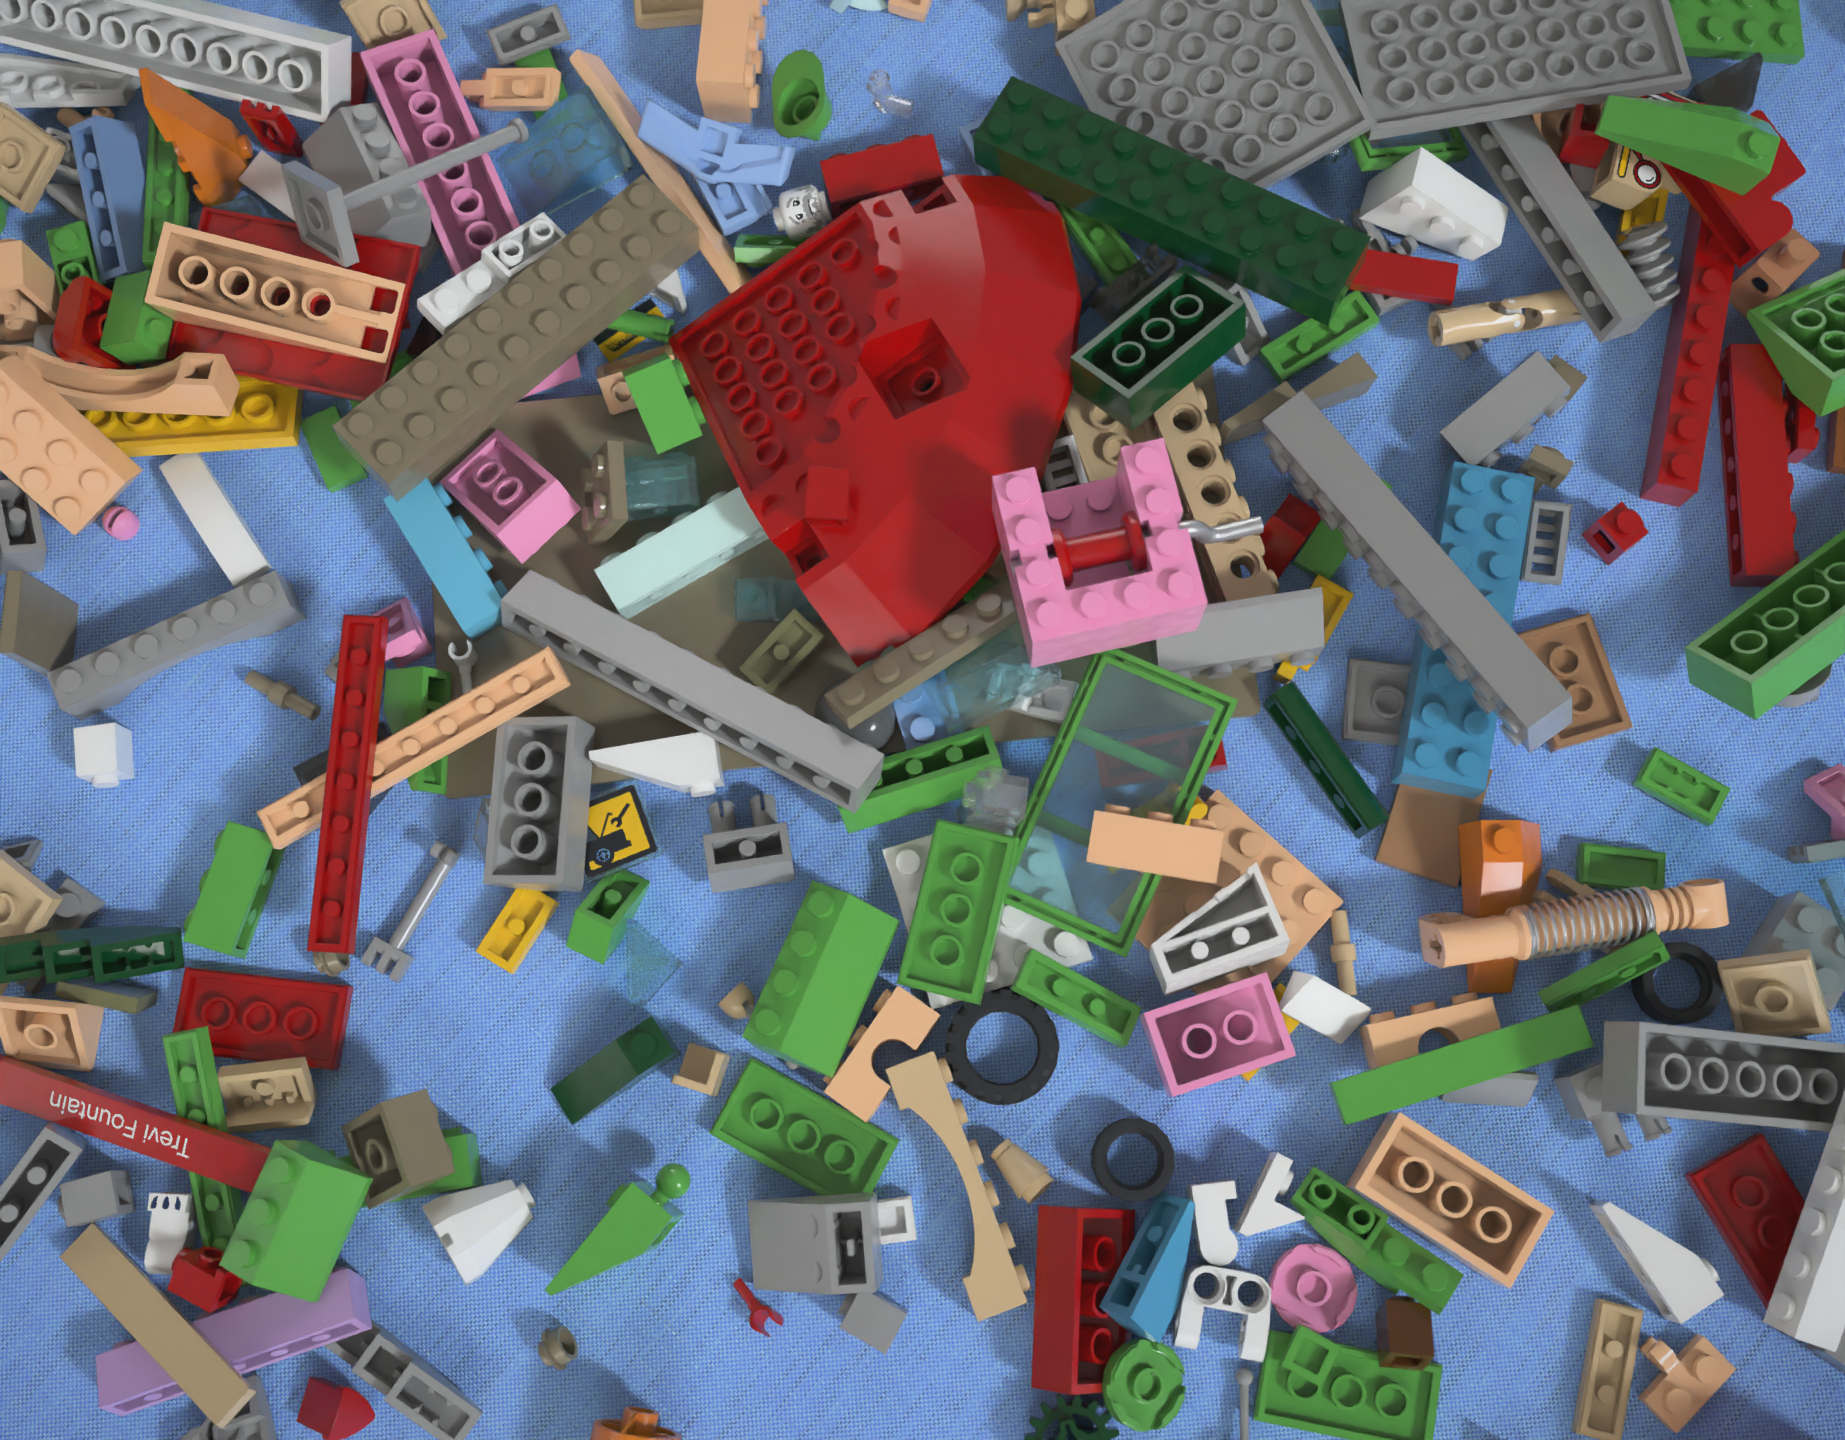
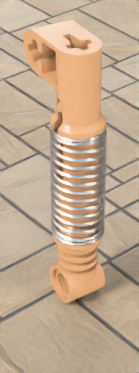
M1716 878L1683 881L1679 883V886L1667 889L1650 890L1645 886H1636L1628 889L1624 888L1621 892L1613 890L1612 893L1605 891L1603 894H1600L1598 892L1594 896L1586 894L1584 898L1581 895L1576 896L1575 899L1568 897L1566 901L1561 898L1557 902L1549 900L1547 904L1544 901L1538 905L1531 903L1529 907L1525 904L1507 908L1506 912L1502 915H1491L1490 917L1477 919L1457 912L1431 913L1418 917L1423 960L1439 968L1504 959L1512 956L1519 960H1534L1543 956L1551 957L1552 955H1561V953L1570 954L1571 951L1576 953L1580 950L1588 951L1589 949L1594 950L1599 947L1607 948L1608 945L1612 947L1617 944H1630L1654 930L1659 935L1660 932L1675 929H1709L1729 924L1724 880Z

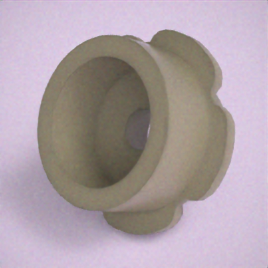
M313 952L316 968L321 973L325 972L329 977H337L341 971L347 970L350 967L349 954Z
M565 1326L552 1330L547 1328L542 1332V1341L538 1345L542 1361L547 1366H554L558 1370L566 1369V1364L578 1355V1347L573 1334Z

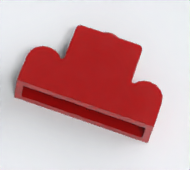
M1755 110L1749 115L1770 123L1781 139L1770 174L1744 196L1661 162L1738 268L1743 267L1764 253L1791 231L1793 216L1789 208L1777 200L1773 201L1772 199L1784 192L1806 173L1805 167L1788 146L1785 138L1779 134L1762 110Z

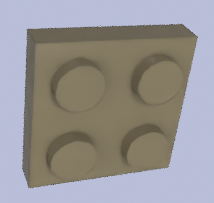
M607 440L580 471L579 489L581 492H585V506L581 514L582 529L587 531L588 545H604L628 520L623 441Z

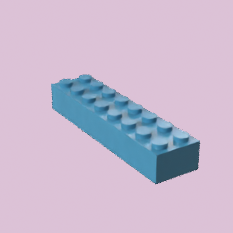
M1454 461L1441 481L1432 538L1512 627L1535 477ZM1417 622L1410 663L1411 672L1408 675L1405 706L1401 716L1399 740L1396 746L1390 783L1475 799L1486 790L1497 715L1494 711L1487 714L1482 710L1472 696L1475 689L1466 679L1459 682L1445 664L1448 660L1447 656L1440 648L1433 651L1425 643L1419 634V630L1422 628Z

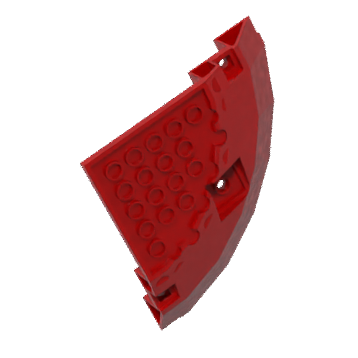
M953 174L943 177L942 180L945 184L915 206L911 205L901 190L860 201L668 339L676 358H678L684 368L690 383L689 385L747 504L770 541L786 555L796 576L795 581L857 667H860L869 660L879 658L883 651L891 645L894 649L898 648L942 620L993 565L1002 548L992 512V476L1035 467L1040 483L1073 389L1074 379L1070 357L1077 352L1082 298L1065 220L1052 201H1044L1040 193L1003 176ZM934 383L930 389L923 392L927 384ZM808 466L848 468L851 471L849 504L854 509L853 527L812 526L804 518Z

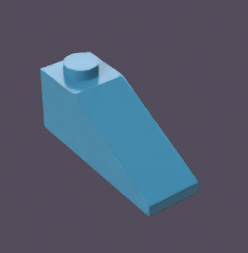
M1160 1192L1156 1195L1099 1305L1103 1311L1128 1332L1157 1343L1161 1342L1180 1304L1195 1204L1190 1199L1165 1192Z

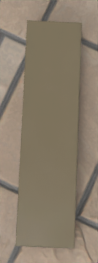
M1357 352L1301 390L1319 410H1323L1366 394L1378 376ZM1287 381L1283 382L1224 421L1219 430L1221 446L1264 431L1265 428L1262 420L1297 394Z

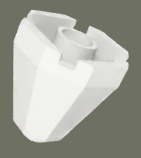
M512 1179L440 1196L425 1204L422 1208L460 1277L467 1286L482 1277L533 1219L530 1209L535 1207L536 1203L524 1183L516 1187Z

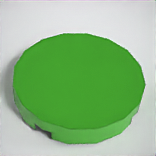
M1136 1338L1123 1343L1111 1355L1103 1373L1102 1392L1106 1408L1117 1422L1134 1431L1145 1432L1167 1426L1178 1414L1185 1399L1186 1386L1182 1385V1374H1185L1183 1364L1174 1350L1162 1342L1157 1343L1149 1339Z

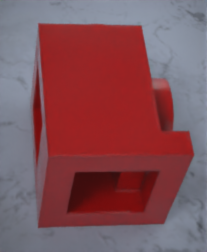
M1620 502L1590 526L1582 536L1609 566L1639 543L1649 532L1644 527V522L1640 515L1633 509L1627 508L1623 502ZM1600 531H1602L1605 534V536L1612 542V544L1616 547L1615 549H1613L1607 543V541L1600 535Z
M203 1246L196 1250L185 1247L176 1255L172 1262L171 1270L173 1273L167 1290L211 1313L236 1300L243 1279L219 1265L224 1255L222 1250Z

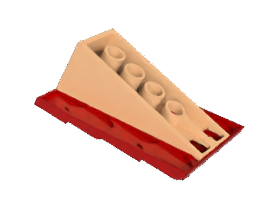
M203 206L197 230L164 222L144 302L175 321L165 358L168 361L176 359L184 352L224 354L236 376L362 402L390 379L394 359L399 349V339L408 311L409 298L414 278L418 271L422 248L419 245L353 234L360 262L345 268L302 242L296 223Z

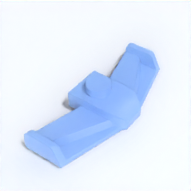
M649 98L646 99L637 138L690 171L695 178L713 184L732 182L781 186L788 178L796 150L795 147L740 144L738 142L742 129L703 116L697 130Z

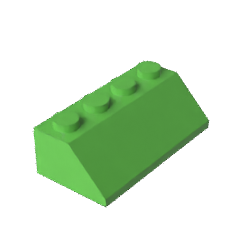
M812 880L742 1037L760 1051L833 1078L900 924L899 920L850 893Z

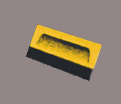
M651 298L634 309L635 311L665 318ZM606 328L593 341L607 360L612 362L646 338Z

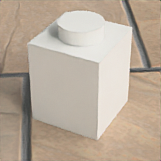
M115 722L74 728L76 777L91 782L92 786L96 788L116 787L119 785V780L134 778L131 730Z

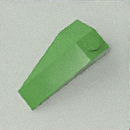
M1609 95L1606 98L1594 133L1742 196L1770 174L1781 139L1770 123L1733 107Z

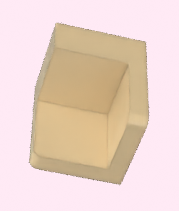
M689 1042L679 1074L673 1075L671 1083L718 1097L731 1056Z

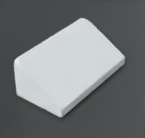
M1295 970L1279 1004L1282 1013L1339 1044H1342L1372 1010L1369 1006L1312 974Z

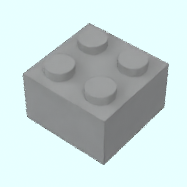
M1800 891L1780 896L1776 899L1741 957L1810 949L1827 1011L1831 1012L1845 990V920Z

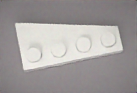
M0 53V102L8 104L12 108L127 106L141 85L140 78L137 76L88 64Z

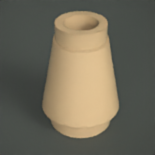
M1009 1138L1004 1140L990 1155L1017 1198L1021 1199L1023 1197L1028 1204L1033 1203L1054 1181L1047 1173L1049 1171L1048 1167L1014 1144Z

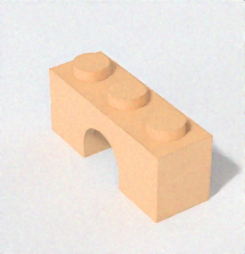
M899 985L893 993L888 989L883 992L872 1009L878 1013L869 1027L861 1024L848 1043V1046L853 1048L844 1063L839 1062L833 1078L825 1076L823 1079L824 1082L829 1084L824 1093L866 1123L869 1122L892 1088L881 1080L874 1071L873 1058L877 1049L886 1042L899 1041L917 1052L940 1019L939 1013Z
M1475 991L1451 997L1453 1005L1437 1009L1435 1001L1410 1006L1412 1015L1396 1018L1394 1010L1368 1016L1370 1024L1358 1027L1369 1070L1418 1055L1420 1038L1429 1029L1443 1034L1449 1044L1500 1029L1501 1026L1493 998L1478 999Z

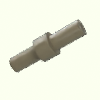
M251 670L246 675L245 684L267 695L269 702L284 710L290 708L310 720H315L319 716L321 707L297 694L298 691L295 687L284 681L275 682L255 670Z

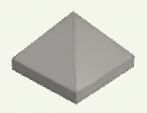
M37 839L2 847L0 850L6 852L31 872L44 844L42 840Z

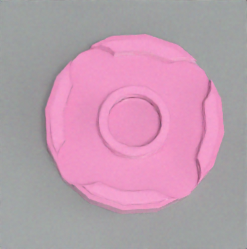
M1316 1243L1297 1244L1284 1251L1272 1266L1268 1285L1271 1289V1303L1278 1316L1294 1329L1299 1323L1315 1333L1334 1330L1344 1324L1355 1307L1358 1291L1353 1270L1348 1261L1332 1248Z

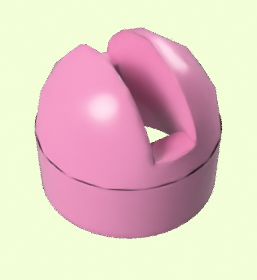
M111 507L104 513L102 518L105 531L117 540L131 539L139 530V518L126 507Z

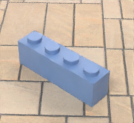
M94 115L70 126L69 131L100 281L114 283L116 277L147 270L142 262L146 180L134 123Z

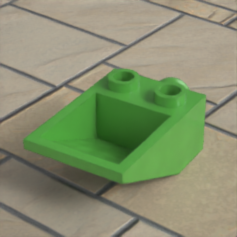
M669 1163L663 1166L656 1176L657 1188L653 1187L646 1180L630 1182L628 1185L622 1183L606 1202V1205L611 1209L544 1290L552 1296L658 1248L685 1214L669 1199L679 1198L688 1191L691 1184L688 1170L678 1163Z

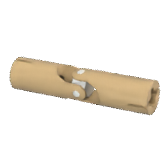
M1562 288L1507 298L1497 302L1490 301L1433 311L1428 318V334L1432 344L1435 347L1495 337L1504 333L1511 334L1584 321V318L1565 289Z

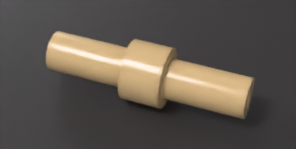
M1332 911L1330 921L1333 945L1329 946L1331 963H1336L1339 990L1349 996L1357 995L1353 962L1357 961L1355 943H1350L1347 911Z

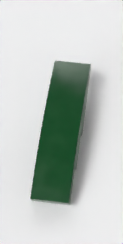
M91 927L36 932L0 938V984L45 976L47 984L93 976L96 984L184 968L180 927Z

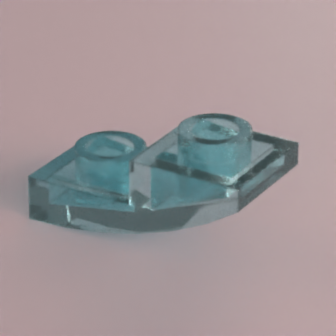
M774 576L735 580V620L780 623L794 608L808 621L823 620L804 595L795 579L779 581Z

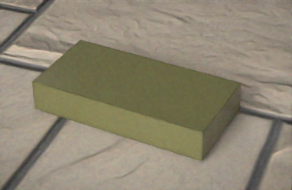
M93 976L57 982L55 995L58 998L136 1014L156 1005L158 990L116 981L95 984Z

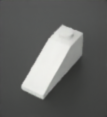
M702 732L589 751L590 760L599 768L683 793L690 792L692 797L711 795L716 792L715 787L725 786L718 741Z
M1595 1200L1588 1205L1665 1320L1682 1324L1725 1295L1716 1283L1720 1280L1716 1270L1705 1258H1699L1695 1253L1611 1202Z

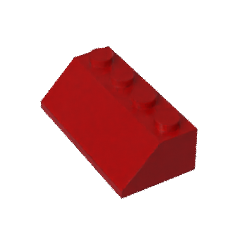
M1038 1205L1031 1388L1069 1395L1103 1393V1373L1111 1355L1123 1343L1131 1341V1333L1103 1311L1099 1305L1134 1240L1135 1210Z

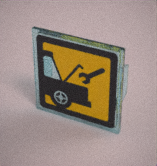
M637 779L590 796L584 868L585 885L664 854Z

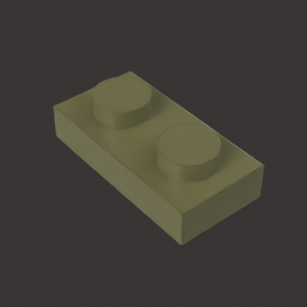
M794 608L738 669L754 684L773 696L826 637Z

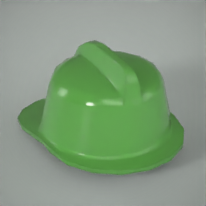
M798 50L787 55L777 66L773 76L774 128L780 136L786 138L800 136L817 141L821 139V132L831 120L833 108L831 99L825 91L822 64L818 57L810 51Z

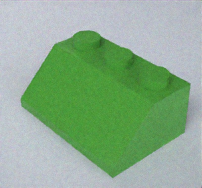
M275 1140L219 1265L251 1285L306 1301L318 1302L373 1177L308 1140Z

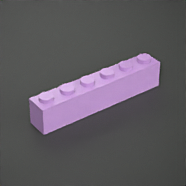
M343 1266L333 1267L318 1302H310L275 1292L267 1296L246 1297L238 1302V1306L224 1311L203 1312L196 1317L195 1321L191 1322L240 1375L372 1329L365 1278L348 1267ZM136 1339L118 1342L113 1345V1350L95 1356L99 1408L122 1417L186 1394Z

